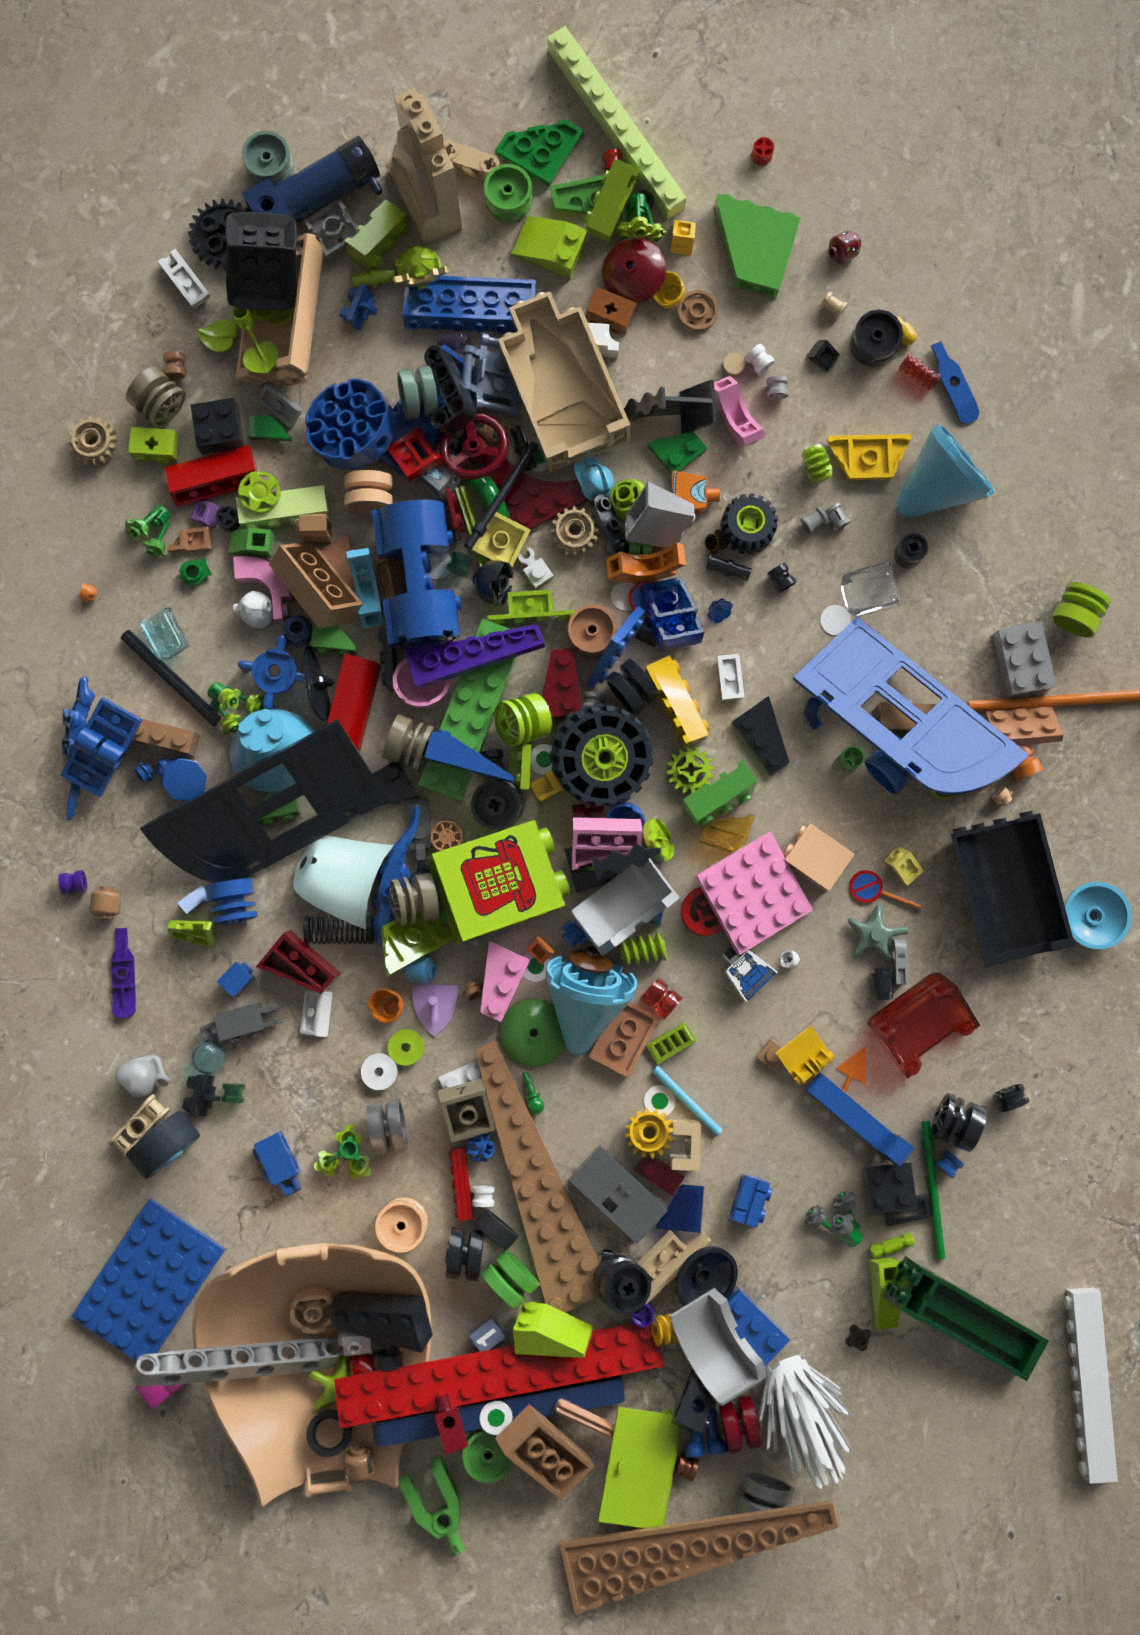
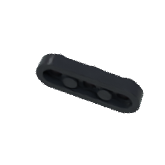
M603 494L593 497L589 502V508L608 554L613 556L620 551L628 553L629 546L609 498Z

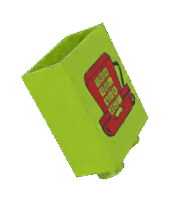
M535 820L433 853L427 859L456 945L549 914L565 906L563 898L570 896V888L562 870L553 872L548 855L555 853V847L547 828L538 830Z

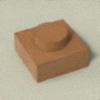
M769 1039L756 1057L773 1071H776L782 1062L775 1052L781 1049V1047Z

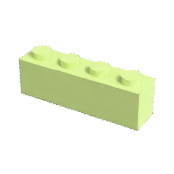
M324 485L281 491L278 504L266 513L251 512L245 508L239 497L236 498L239 524L243 529H259L262 526L276 528L280 527L283 523L295 525L296 520H299V515L327 514L330 517L327 492ZM243 497L245 502L249 505L250 499ZM263 503L259 509L265 508L269 505Z

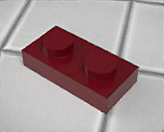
M647 1155L645 1159L641 1158L634 1169L635 1172L671 1196L674 1195L685 1178L684 1175L676 1170H672L669 1165L656 1157L652 1159L650 1155Z

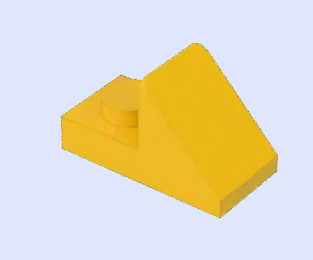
M674 220L671 253L689 256L692 254L696 223Z

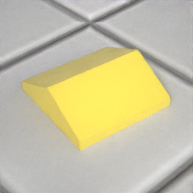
M496 512L487 526L486 533L482 538L478 539L472 550L491 560L510 563L511 567H513L530 529Z

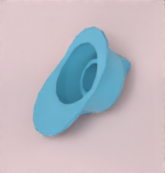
M594 457L574 463L575 475L585 497L589 501L599 494L610 498L614 478L607 467L602 466Z

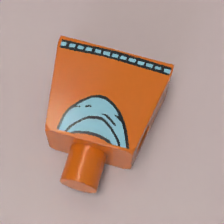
M672 471L671 493L694 504L695 515L706 512L707 502L720 501V489L707 488V477Z

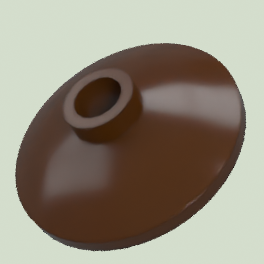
M595 947L574 950L569 954L568 959L570 963L587 972L605 973L613 968V961L605 954L602 956Z

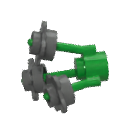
M843 1191L833 1199L835 1202L833 1207L838 1208L840 1212L846 1211L847 1215H835L832 1226L825 1221L826 1213L824 1212V1207L816 1205L811 1207L806 1213V1224L815 1228L822 1224L832 1235L837 1236L841 1242L845 1241L849 1247L858 1245L863 1239V1235L859 1231L861 1226L856 1221L851 1210L856 1204L853 1197L855 1195L854 1192L848 1193Z

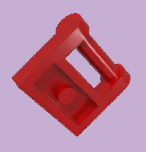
M420 428L411 431L388 447L389 453L409 482L429 469L437 468L443 463V459L434 452ZM414 442L418 443L428 458L422 460L412 444Z

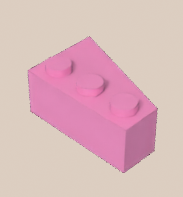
M573 818L572 870L579 869V866L590 863L593 865L591 857L601 861L607 859L612 851L627 855L633 845L638 844L641 846V819Z

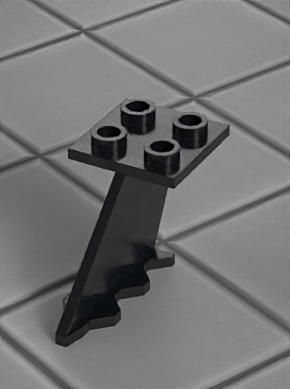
M710 379L679 392V397L665 396V387H660L656 396L646 392L640 402L633 398L629 399L624 411L630 421H636L638 417L680 415L681 434L699 430L716 423L714 380Z
M637 844L633 845L627 855L612 851L607 859L600 861L595 857H591L593 865L590 863L579 866V869L572 870V847L564 849L576 892L610 882L623 872L627 864L632 863L639 868L644 867L649 858L662 852L660 847L645 849Z

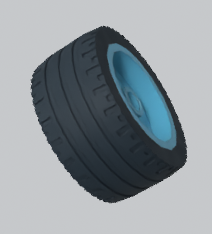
M178 1111L141 1138L129 1149L126 1155L137 1171L147 1180L176 1160L200 1137V1134L186 1115Z

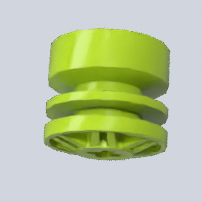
M1070 582L1065 588L1066 592L1061 596L1063 602L1056 606L1051 619L1058 627L1071 634L1084 638H1093L1101 625L1099 618L1106 615V610L1111 605V599L1104 592L1093 586L1080 582Z
M537 693L502 701L495 708L494 720L498 735L509 747H516L529 741L533 742L546 738L551 732L552 719L549 707L545 700Z

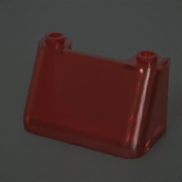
M939 972L931 973L868 1020V1026L907 1079L920 1071L922 1062L919 1057L953 1032L960 1036H968L981 1026L958 986Z

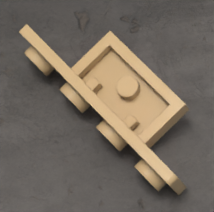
M701 1228L685 1243L669 1230L638 1261V1264L650 1275L652 1285L650 1296L645 1304L653 1300L678 1274L681 1265L692 1253L706 1247L711 1241Z

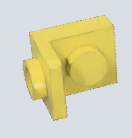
M902 847L891 851L884 860L887 865L893 868L902 883L907 886L924 872L913 854Z

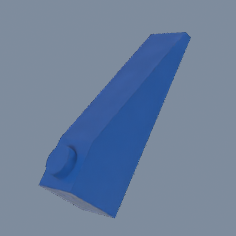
M438 729V733L432 731L425 754L426 760L508 783H514L515 779L512 775L455 737H452L451 732Z

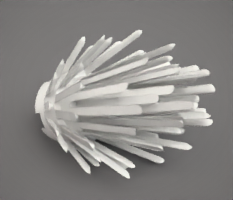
M800 1355L779 1361L780 1364L771 1371L770 1367L765 1369L766 1378L764 1379L765 1385L759 1411V1422L761 1421L762 1428L765 1426L768 1406L767 1449L770 1448L771 1433H773L774 1452L776 1453L778 1450L777 1404L781 1434L785 1439L793 1477L795 1478L796 1476L794 1463L797 1471L800 1472L801 1470L795 1446L796 1442L805 1474L807 1475L808 1473L810 1475L813 1486L817 1487L818 1483L821 1490L823 1487L817 1470L824 1485L829 1484L825 1473L827 1469L833 1483L837 1485L838 1479L833 1465L840 1479H843V1476H845V1468L840 1460H844L837 1445L851 1454H854L827 1408L830 1405L837 1414L842 1412L850 1417L855 1416L833 1394L835 1393L837 1396L842 1395L838 1391L841 1388L809 1366L804 1356L800 1358Z

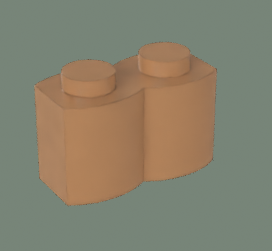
M327 514L299 515V520H296L295 527L300 539H303L304 542L332 543V524Z

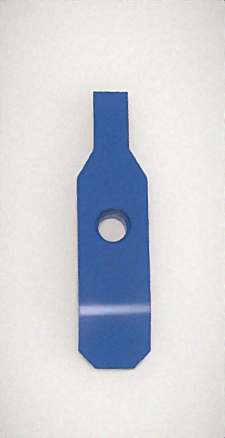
M941 341L931 345L938 362V375L955 408L959 421L968 424L977 420L980 411L958 363L949 358ZM955 380L957 386H951L950 381Z

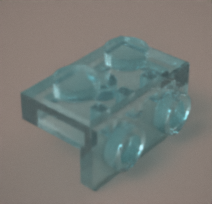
M170 607L163 608L150 619H141L139 621L142 633L149 641L152 652L158 660L172 659L190 646Z

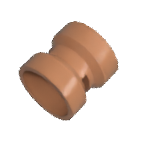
M179 351L165 352L163 354V361L166 363V367L163 369L164 374L172 380L184 379L186 377V369L184 368L186 355Z

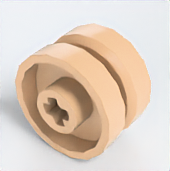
M359 470L345 474L344 488L348 491L344 495V508L346 510L361 514H372V510H378L381 507L393 504V497L389 494L393 489L392 475L375 470Z
M398 1197L389 1201L379 1212L375 1222L376 1235L380 1243L387 1249L394 1252H407L416 1248L423 1240L428 1228V1215L424 1207L417 1200L409 1197ZM402 1221L406 1226L400 1228L398 1225Z

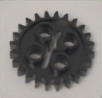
M222 198L220 204H217L214 199L212 201L213 206L210 207L207 203H204L206 210L197 209L200 215H192L195 223H189L192 231H189L188 235L191 238L189 243L193 247L192 250L195 255L198 254L200 261L205 259L207 266L213 262L215 269L222 264L224 270H226L227 242L226 235L223 236L222 234H226L227 216L232 213L250 211L248 207L243 209L241 202L235 206L233 199H230L229 203L226 204L224 198ZM209 225H215L212 229H206ZM218 244L221 245V246H220L218 249H216V250H213V249H212L213 246H215V245H218Z

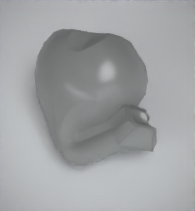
M145 1055L124 1062L115 1072V1079L136 1099L147 1097L153 1092L154 1086L157 1088L166 1087L171 1082L165 1074L162 1059L157 1055Z

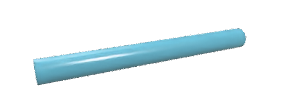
M659 1066L653 1069L652 1073L716 1136L721 1133L722 1129Z

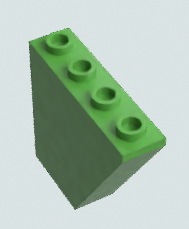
M717 194L714 208L735 287L777 299L801 218L796 217L795 214L790 212L776 211L770 206L762 207L755 205L749 200L741 201L734 199V197L728 194Z

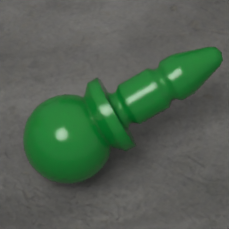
M524 1072L523 1083L528 1094L525 1097V1100H527L526 1106L529 1113L538 1115L544 1110V1101L539 1097L540 1092L535 1093V1087L532 1084L533 1081L530 1075Z

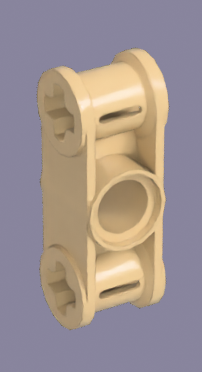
M453 141L444 142V148L454 166V170L465 176L485 181L487 174L493 168L500 165L499 159L494 155Z
M154 1094L140 1106L134 1116L108 1142L110 1146L114 1145L123 1154L122 1157L124 1159L127 1158L126 1153L149 1133L170 1111L168 1107L164 1108L155 1099L156 1096ZM136 1121H140L143 1124L142 1132L136 1130Z

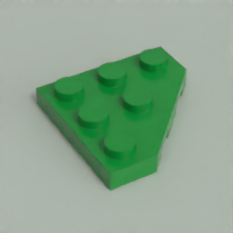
M567 120L557 121V124L548 126L543 124L529 127L526 131L517 133L515 131L507 132L495 149V155L510 164L521 167L527 174L550 187L584 135V130Z

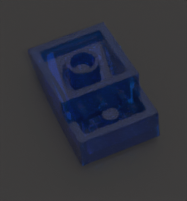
M682 577L641 584L640 588L645 610L661 652L702 643L705 631L697 617L698 608Z

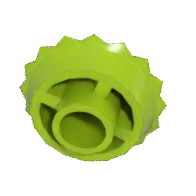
M626 478L612 487L609 500L616 516H620L622 519L625 518V514L644 488L642 481H637L635 478Z

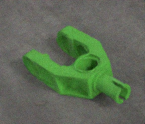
M439 1456L429 1461V1464L447 1505L439 1507L434 1512H429V1510L425 1509L419 1496V1488H415L409 1472L398 1477V1480L416 1522L437 1539L440 1537L445 1538L452 1556H457L458 1551L460 1554L466 1549L457 1532L460 1524V1494L443 1458ZM445 1515L449 1518L450 1522L442 1524L438 1521V1517Z

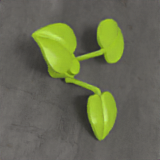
M235 307L232 310L233 322L228 319L218 320L207 327L198 329L197 333L207 348L214 352L222 353L233 347L234 339L238 337V326L240 329L248 331L256 347H251L245 351L243 364L248 371L264 375L276 367L279 351L271 341H264L259 345L252 331L255 324L254 317L262 322L269 320L271 324L279 325L291 318L294 308L288 310H257V314L253 309Z

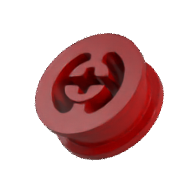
M701 887L695 888L685 897L682 903V921L689 931L698 936L715 935L723 930L720 922L713 927L704 926V922L711 921L714 916L708 914L704 917L702 916L703 911L699 909L695 910L698 922H694L690 916L692 901L699 896H704ZM708 900L699 903V907L705 908L709 906V911L714 913Z

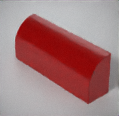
M246 445L167 466L165 471L170 496L175 506L178 507L238 491L244 477L251 472L258 471L251 446Z
M344 654L327 724L338 719L357 750L361 751L381 665L365 658Z

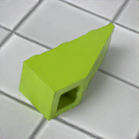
M892 1257L869 1260L876 1330L896 1328L899 1325L900 1310L883 1297L888 1282L895 1281L898 1275L896 1268L900 1261Z

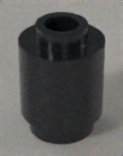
M888 967L874 968V973H870L872 995H875V1000L893 999V993H895L893 971L888 972Z

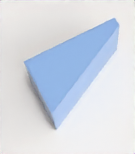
M201 885L178 902V905L186 914H191L206 901L205 888Z

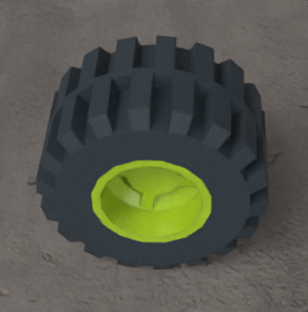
M750 493L749 497H746L745 494L740 495L739 499L735 497L724 511L720 524L723 537H725L727 544L732 545V550L740 549L739 553L744 554L745 551H748V555L753 554L755 550L757 553L762 551L763 547L766 548L770 541H772L777 530L778 515H775L776 509L775 507L770 508L771 502L769 500L763 501V496L761 495L756 498L754 497L755 494Z

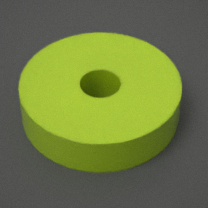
M399 1030L389 1039V1056L399 1065H412L422 1057L424 1041L420 1034L414 1030ZM404 1043L410 1045V1050L407 1052L402 1049Z

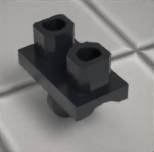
M207 1074L188 1076L187 1088L194 1089L193 1097H185L183 1099L182 1109L188 1111L190 1116H207L208 1109H212L213 1101H220L221 1096L215 1095L216 1086H213L215 1076Z

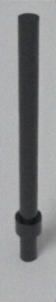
M532 441L481 520L476 522L471 529L472 534L464 544L468 550H472L478 539L482 538L486 533L489 522L538 449L539 445L536 442Z

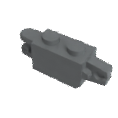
M254 1003L217 1013L214 1022L200 1027L203 1041L219 1039V1041L226 1040L227 1044L240 1041L239 1036L248 1034L249 1038L262 1035L261 1030L283 1023L282 1018H274L266 1022L264 1013L277 1011L279 1005L276 1004L262 1008L261 1003Z

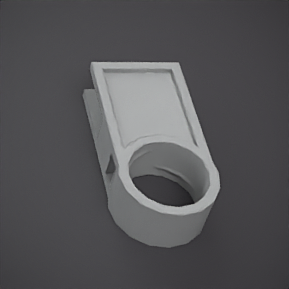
M893 939L891 953L894 984H908L906 940Z

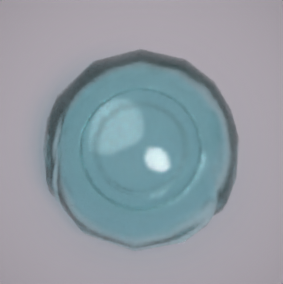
M200 1040L193 1046L191 1052L192 1065L198 1072L205 1075L217 1073L223 1068L226 1061V1053L223 1046L214 1040Z

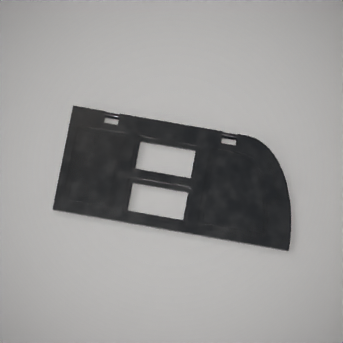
M336 719L141 826L140 830L152 845L173 864L197 878L218 883L247 879L261 869L271 866L350 823L351 820L360 815L362 816L389 801V798L340 721ZM283 763L296 784L250 808L237 788ZM304 795L317 815L271 839L259 822V819ZM354 808H357L358 810L349 816L345 814L346 812ZM259 861V865L252 869L248 868L249 865Z

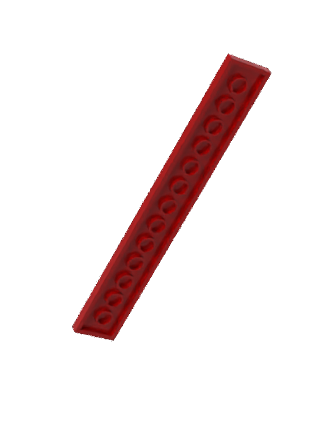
M631 1323L592 1331L584 1358L515 1354V1346H508L401 1366L396 1370H379L334 1379L339 1424L340 1429L436 1411L438 1409L435 1397L447 1393L449 1394L452 1406H462L664 1367L661 1348L656 1346L653 1340L652 1323L647 1327H638Z

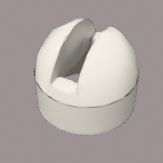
M785 950L780 956V964L788 969L796 968L800 961L799 955L791 950Z

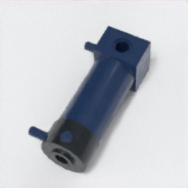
M356 136L335 148L333 152L273 186L268 178L245 191L242 195L250 212L290 216L295 219L297 224L355 189H360L368 183L375 195H381L383 189L376 180V178L380 177V172L370 149L360 136Z

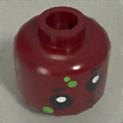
M849 230L843 231L830 239L829 256L836 262L843 264L859 255L861 240L856 233Z

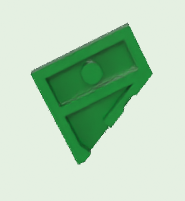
M694 431L652 440L647 443L648 448L670 474H672V471L681 472L708 449Z

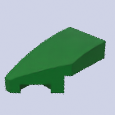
M250 416L248 437L252 440L292 441V437L283 429L281 423L272 416Z

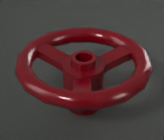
M476 413L475 418L466 425L468 439L463 444L464 451L453 459H450L448 452L449 440L452 436L443 434L441 437L439 452L443 459V464L450 473L462 479L477 480L489 476L500 468L507 456L509 441L506 430L498 420L486 414ZM474 422L485 423L495 430L500 441L499 448L485 445L483 439L477 436ZM489 456L495 457L494 461L488 466L476 471L459 468L467 460L473 465H483Z

